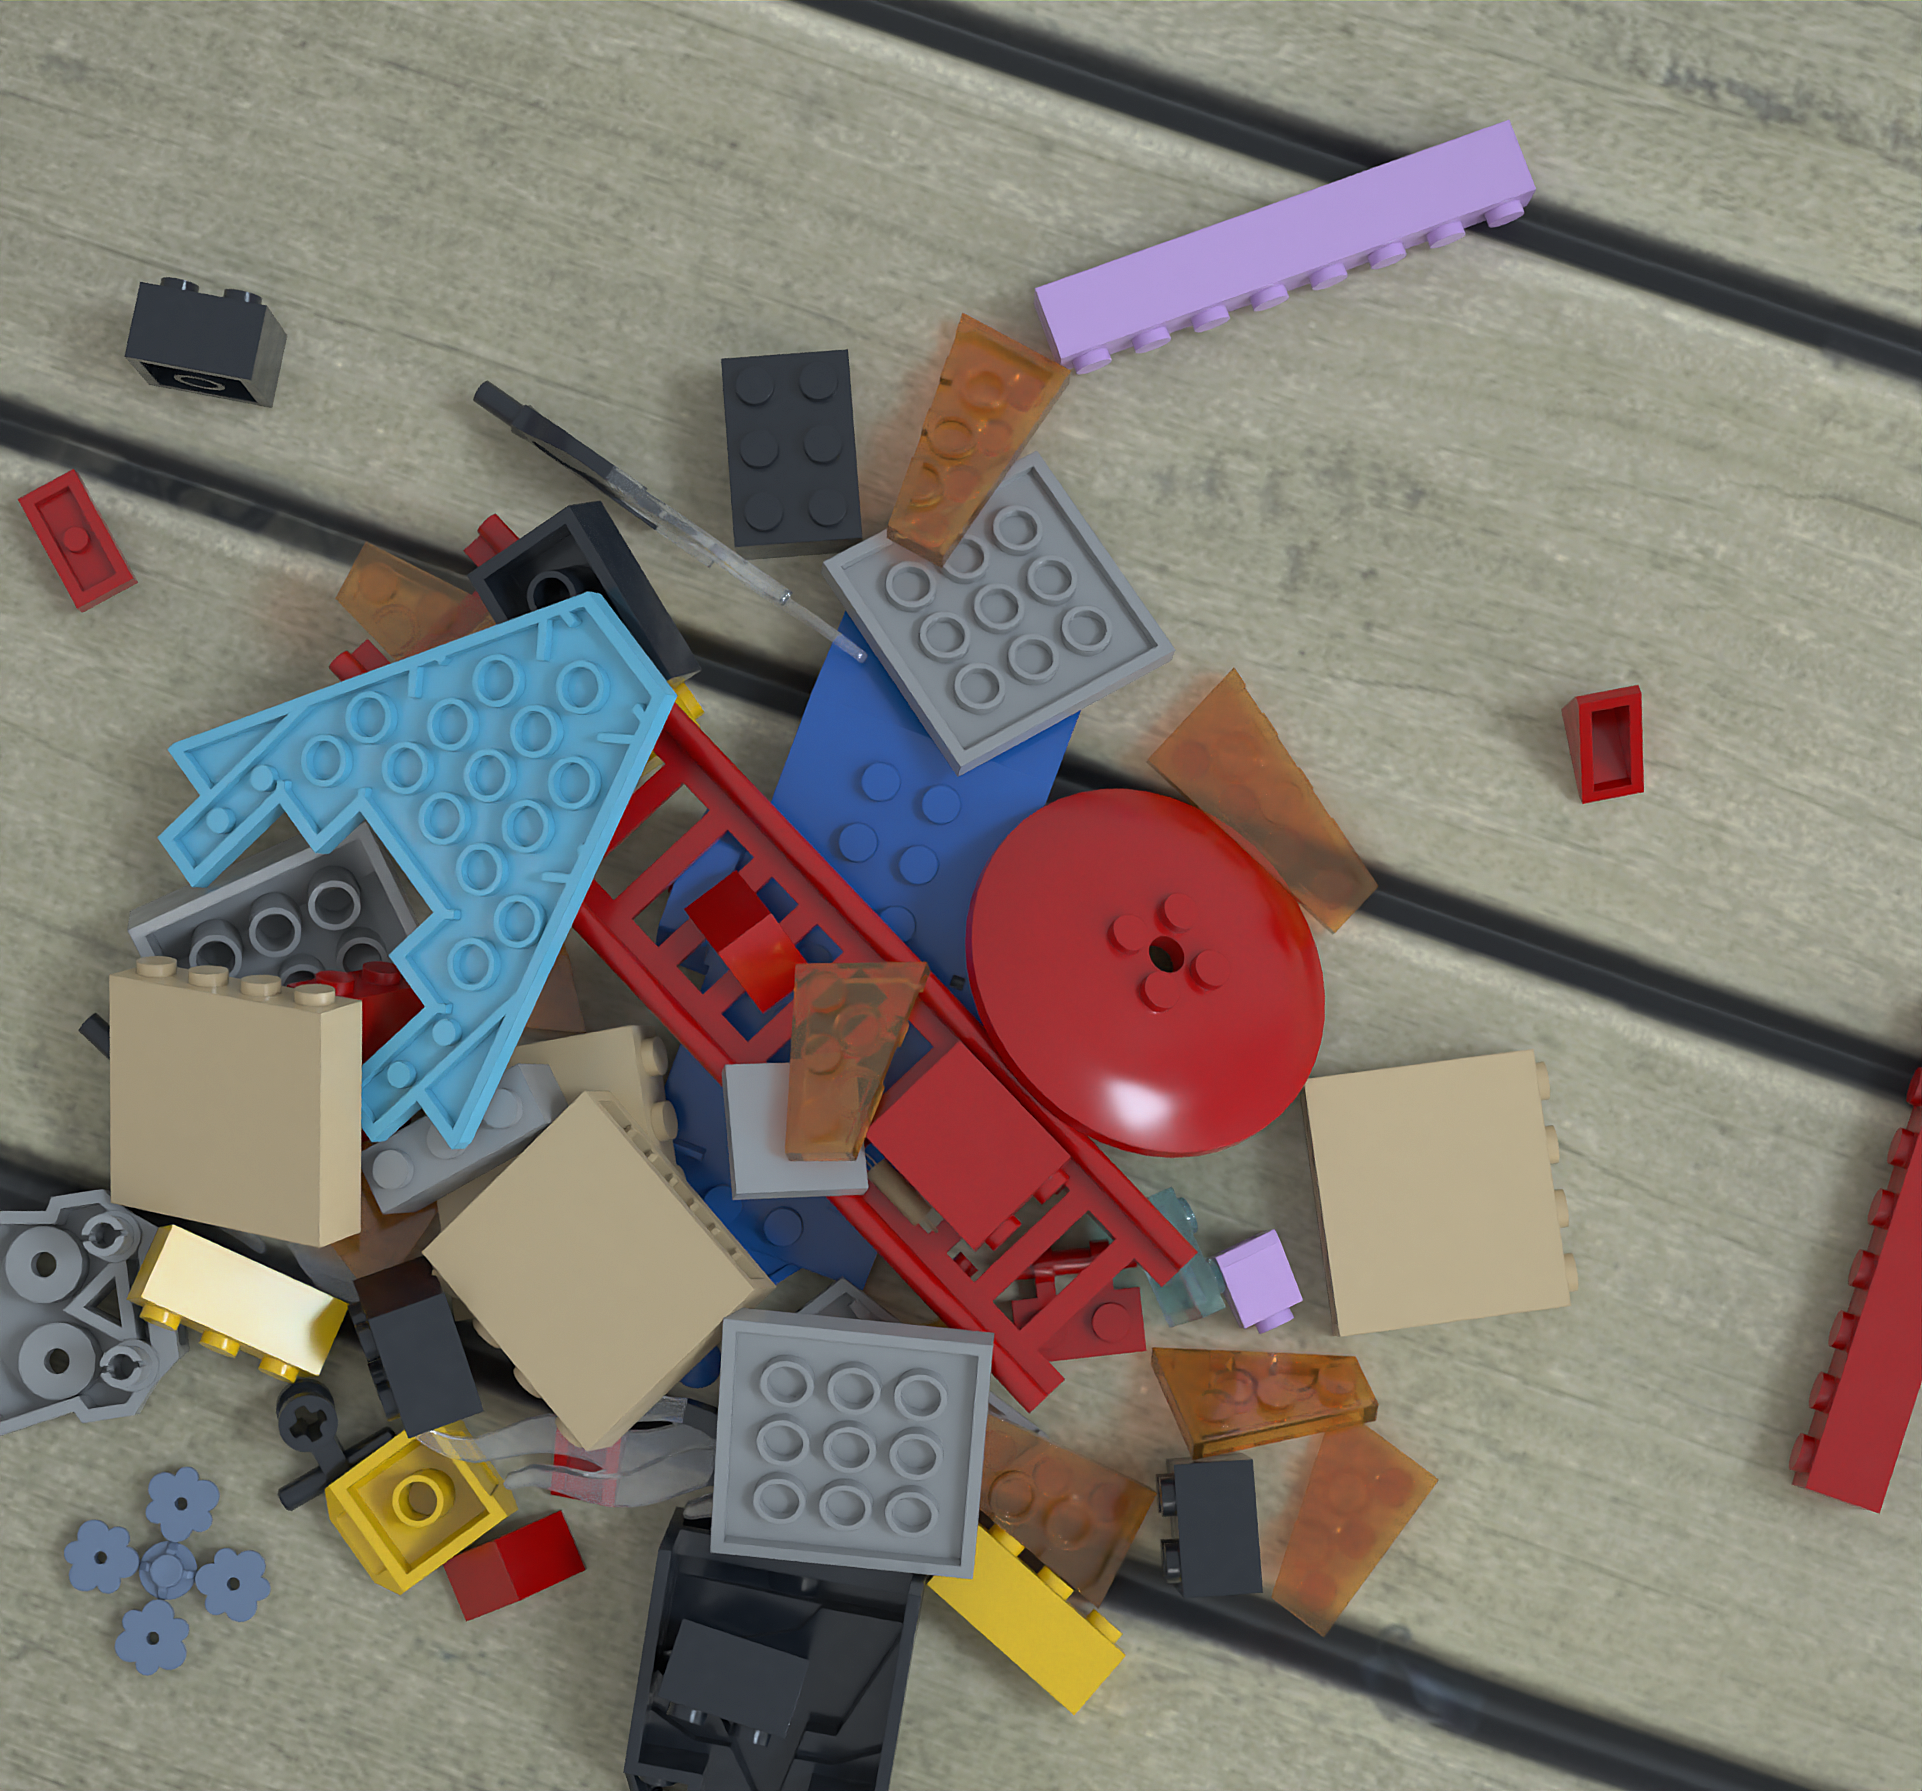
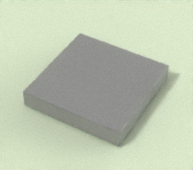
M856 1060L732 1064L724 1066L722 1070V1083L733 1200L865 1194L868 1190Z

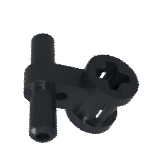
M309 1378L295 1380L294 1384L289 1383L282 1389L276 1401V1414L280 1435L283 1441L292 1449L300 1452H312L319 1466L279 1488L277 1494L286 1510L293 1511L324 1493L326 1487L397 1436L394 1430L386 1426L345 1450L336 1436L338 1418L330 1390L323 1383ZM305 1406L311 1413L317 1412L318 1420L308 1425L302 1417L296 1418L295 1410Z

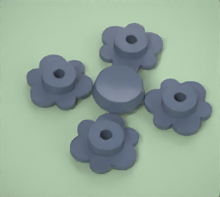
M189 1466L180 1468L176 1475L170 1472H162L150 1480L148 1492L153 1501L146 1507V1517L152 1523H161V1532L169 1541L159 1542L150 1547L143 1555L141 1561L136 1550L128 1546L130 1534L126 1528L117 1526L109 1529L106 1523L97 1519L83 1523L78 1530V1541L70 1542L64 1549L66 1561L73 1564L69 1571V1580L72 1586L79 1591H90L98 1587L105 1594L113 1593L119 1589L121 1578L132 1576L139 1568V1577L143 1587L148 1593L158 1599L148 1602L142 1611L133 1609L125 1613L122 1625L126 1631L117 1637L115 1651L123 1661H136L137 1671L146 1676L157 1672L159 1667L166 1670L176 1669L184 1663L187 1656V1649L182 1640L189 1634V1624L182 1618H174V1609L165 1600H172L183 1596L192 1588L195 1582L198 1590L208 1595L205 1599V1608L210 1614L220 1615L226 1612L231 1620L244 1622L255 1615L258 1607L257 1601L267 1598L271 1592L270 1582L262 1577L266 1569V1563L259 1552L246 1550L237 1555L235 1550L223 1548L215 1554L214 1563L206 1564L197 1571V1563L192 1552L184 1545L178 1543L186 1540L193 1530L203 1532L211 1527L213 1517L209 1511L217 1506L220 1499L217 1485L209 1480H199L197 1470ZM181 1497L187 1500L188 1505L185 1509L180 1508L178 1505ZM100 1551L107 1555L105 1563L100 1562L98 1559ZM233 1577L237 1578L240 1582L238 1589H234L230 1585ZM151 1632H156L159 1635L158 1643L150 1640Z

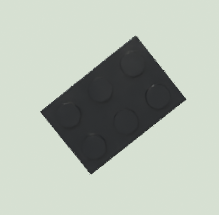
M848 349L722 358L721 368L734 547L738 561L841 553L862 542Z
M601 500L568 505L467 575L496 625L585 592L599 593L672 689L702 670Z

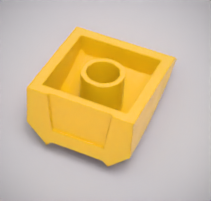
M462 1420L409 1439L406 1431L403 1430L325 1488L330 1521L374 1583L398 1595L406 1592L518 1510L509 1484L502 1479Z

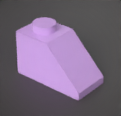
M1275 1229L1264 1230L1206 1258L1240 1328L1245 1329L1255 1324L1259 1334H1262L1294 1318L1289 1307L1303 1301Z

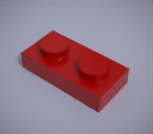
M72 469L18 498L21 507L79 611L83 613L138 583L76 470Z

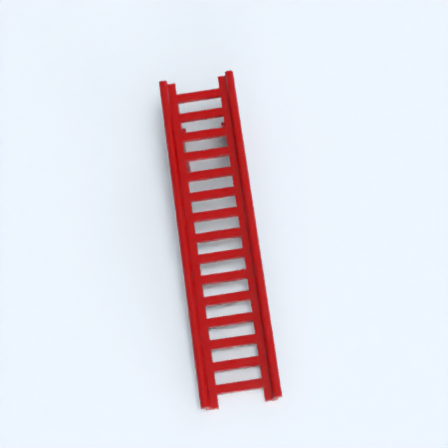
M493 514L479 526L477 530L479 536L463 551L479 567L520 538L497 514ZM477 591L471 594L402 659L468 636L491 616ZM366 639L352 653L344 651L338 655L329 665V669L342 682L391 663L369 639ZM674 702L652 750L664 765L632 794L602 860L683 785L709 811L615 899L593 878L571 927L722 1088V1070L725 1065L767 1063L772 1056L863 972L888 1000L824 1061L856 1060V1066H858L906 1020L933 1046L925 1056L861 1115L863 1132L960 1040L1071 1156V1161L1063 1170L1071 1178L1055 1194L1058 1195L1063 1190L1067 1194L974 1282L971 1280V1277L978 1269L960 1251L952 1259L947 1254L962 1238L944 1219L936 1226L938 1233L932 1230L928 1234L919 1223L916 1226L912 1225L868 1177V1190L864 1195L825 1196L948 1328L994 1333L991 1374L1030 1414L1065 1380L1038 1351L1054 1334L1132 1260L1144 1269L1162 1288L1198 1251L1087 1135L1057 1118L1021 1085L1003 1062L992 1044L985 1027L679 705ZM728 831L754 857L739 871V874L755 894L773 878L798 904L779 923L793 944L796 946L818 925L843 951L838 958L748 1042L722 1015L746 992L731 971L728 970L702 994L678 968L682 962L706 941V938L691 918L684 922L659 947L633 921ZM863 1134L864 1148L866 1149L871 1143ZM1087 1213L1113 1242L1019 1330L993 1301Z

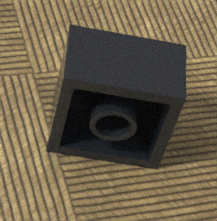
M172 277L161 278L160 285L140 282L124 357L149 385L269 408L273 407L287 334L268 306L261 304L262 298L260 296L236 289H225L223 297L199 293L200 287L197 284Z
M424 1255L352 1280L359 1301L347 1305L387 1421L400 1418L408 1439L484 1412L445 1293L437 1276L432 1275L433 1267Z
M1243 1453L1166 1459L1167 1473L1156 1474L1158 1512L1162 1513V1517H1170L1172 1539H1160L1163 1579L1166 1578L1167 1584L1175 1583L1176 1590L1183 1598L1263 1593L1253 1459Z
M683 1619L657 1697L670 1701L666 1711L668 1715L704 1726L707 1715L711 1714L733 1722L729 1735L768 1747L771 1735L783 1739L786 1738L810 1660Z

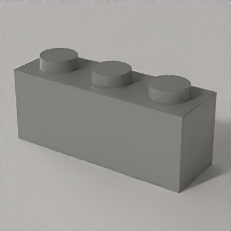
M518 1063L504 1071L472 1142L465 1149L451 1150L432 1121L425 1115L395 1132L386 1141L378 1142L361 1152V1169L382 1214L417 1212L521 1154L568 1107V1104L549 1064Z

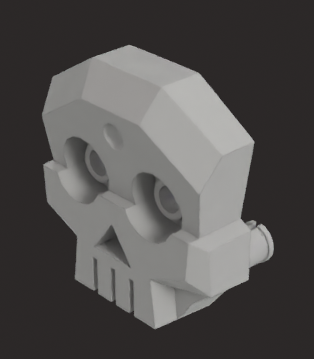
M99 1189L51 1197L46 1211H0V1436L75 1413L82 1423L138 1415L141 1413L159 1380L190 1351L187 1326L179 1324L176 1332L158 1327L140 1318L142 1306L126 1300L158 1227L135 1215L126 1206L111 1203L110 1190ZM45 1252L52 1254L56 1260V1269L48 1277L42 1276L36 1267L39 1256ZM115 1288H117L121 1319L97 1308ZM56 1349L64 1350L70 1359L69 1366L63 1373L55 1372L50 1366V1356Z

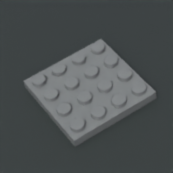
M1038 451L1015 461L825 560L822 564V576L957 777L1170 662L1175 653V648Z
M741 1308L731 1315L724 1317L710 1552L973 1579L994 1333Z

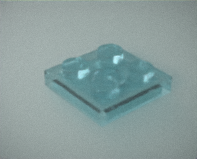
M1172 1187L1146 1197L1198 1251L1162 1288L1144 1270L1169 1328L1204 1318L1226 1308L1220 1295L1225 1292L1222 1275L1215 1262L1210 1257L1204 1258L1193 1235L1198 1232L1197 1221L1188 1202L1183 1197L1177 1198Z

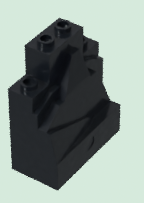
M676 1506L658 1549L623 1773L637 1775L643 1782L653 1786L667 1787L676 1783L687 1784V1791H889L927 1575L711 1553L712 1512ZM683 1619L810 1660L785 1739L771 1735L768 1747L729 1735L732 1721L708 1714L705 1724L702 1726L666 1714L670 1701L659 1698L657 1695Z

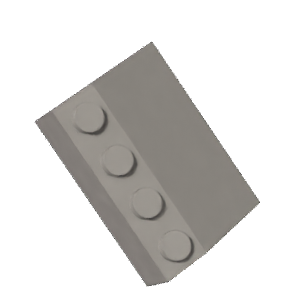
M365 819L330 854L315 853L302 834H298L228 866L207 888L192 887L189 884L130 911L127 931L141 958L149 956L172 957L177 960V967L184 969L203 965L222 966L229 969V977L240 979L250 975H273L281 978V986L287 987V984L315 979V974L319 971L335 970L347 973L362 970L363 964L370 961L393 963L388 955L420 924L382 841Z

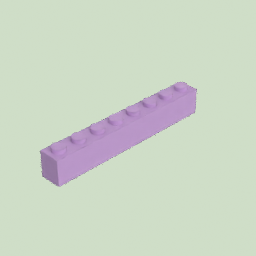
M1506 120L1035 288L1033 304L1059 373L1075 368L1076 374H1086L1108 365L1112 361L1111 354L1127 348L1134 347L1136 353H1144L1159 348L1171 340L1169 333L1193 326L1195 332H1203L1218 327L1230 319L1228 312L1248 305H1252L1254 311L1272 308L1286 301L1289 298L1287 291L1307 284H1311L1313 290L1328 288L1345 280L1348 277L1346 270L1368 262L1371 269H1380L1392 265L1407 256L1405 249L1428 241L1430 248L1448 245L1465 236L1464 228L1487 220L1490 228L1507 224L1524 214L1523 207L1528 205L1536 191V187L1511 122Z

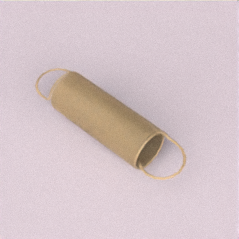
M865 1153L876 1165L872 1168L866 1160V1163L871 1167V1170L867 1173L869 1180L896 1206L912 1225L916 1226L923 1219L934 1232L938 1233L937 1228L925 1217L932 1207L886 1159L876 1164ZM925 1219H927V1221L935 1228V1230L926 1222Z

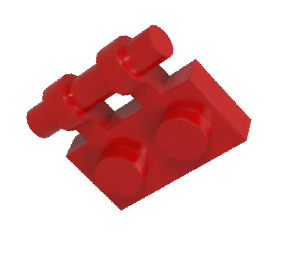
M1108 1238L1089 1240V1247L1052 1251L1050 1246L1015 1280L1035 1279L1036 1298L1011 1301L1014 1325L1021 1330L1056 1296L1055 1276L1080 1274L1109 1246ZM1132 1260L1124 1269L1137 1268V1263ZM1112 1279L1038 1351L1049 1362L1147 1351L1140 1287L1114 1289Z

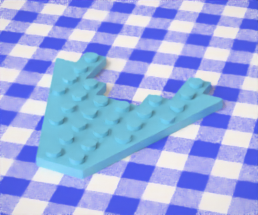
M585 592L173 743L167 749L200 796L157 838L192 887L207 888L284 812L290 817L312 850L318 854H330L366 819L433 913L388 955L425 1007L362 1065L361 1128L371 1142L386 1141L421 1108L451 1150L465 1149L472 1142L677 698V694L599 593Z

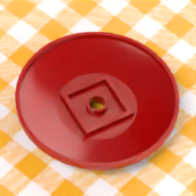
M1100 789L1081 792L1058 799L1024 819L1001 841L978 877L970 901L965 937L967 972L976 1008L985 1030L1003 1062L1021 1085L1057 1118L1103 1144L1126 1152L1164 1158L1197 1157L1222 1151L1254 1136L1279 1117L1295 1100L1311 1073L1322 1041L1325 1021V989L1322 967L1310 927L1289 888L1271 864L1233 829L1192 805L1147 791ZM1150 946L1160 947L1169 954L1173 962L1172 973L1161 971L1153 964L1149 955Z

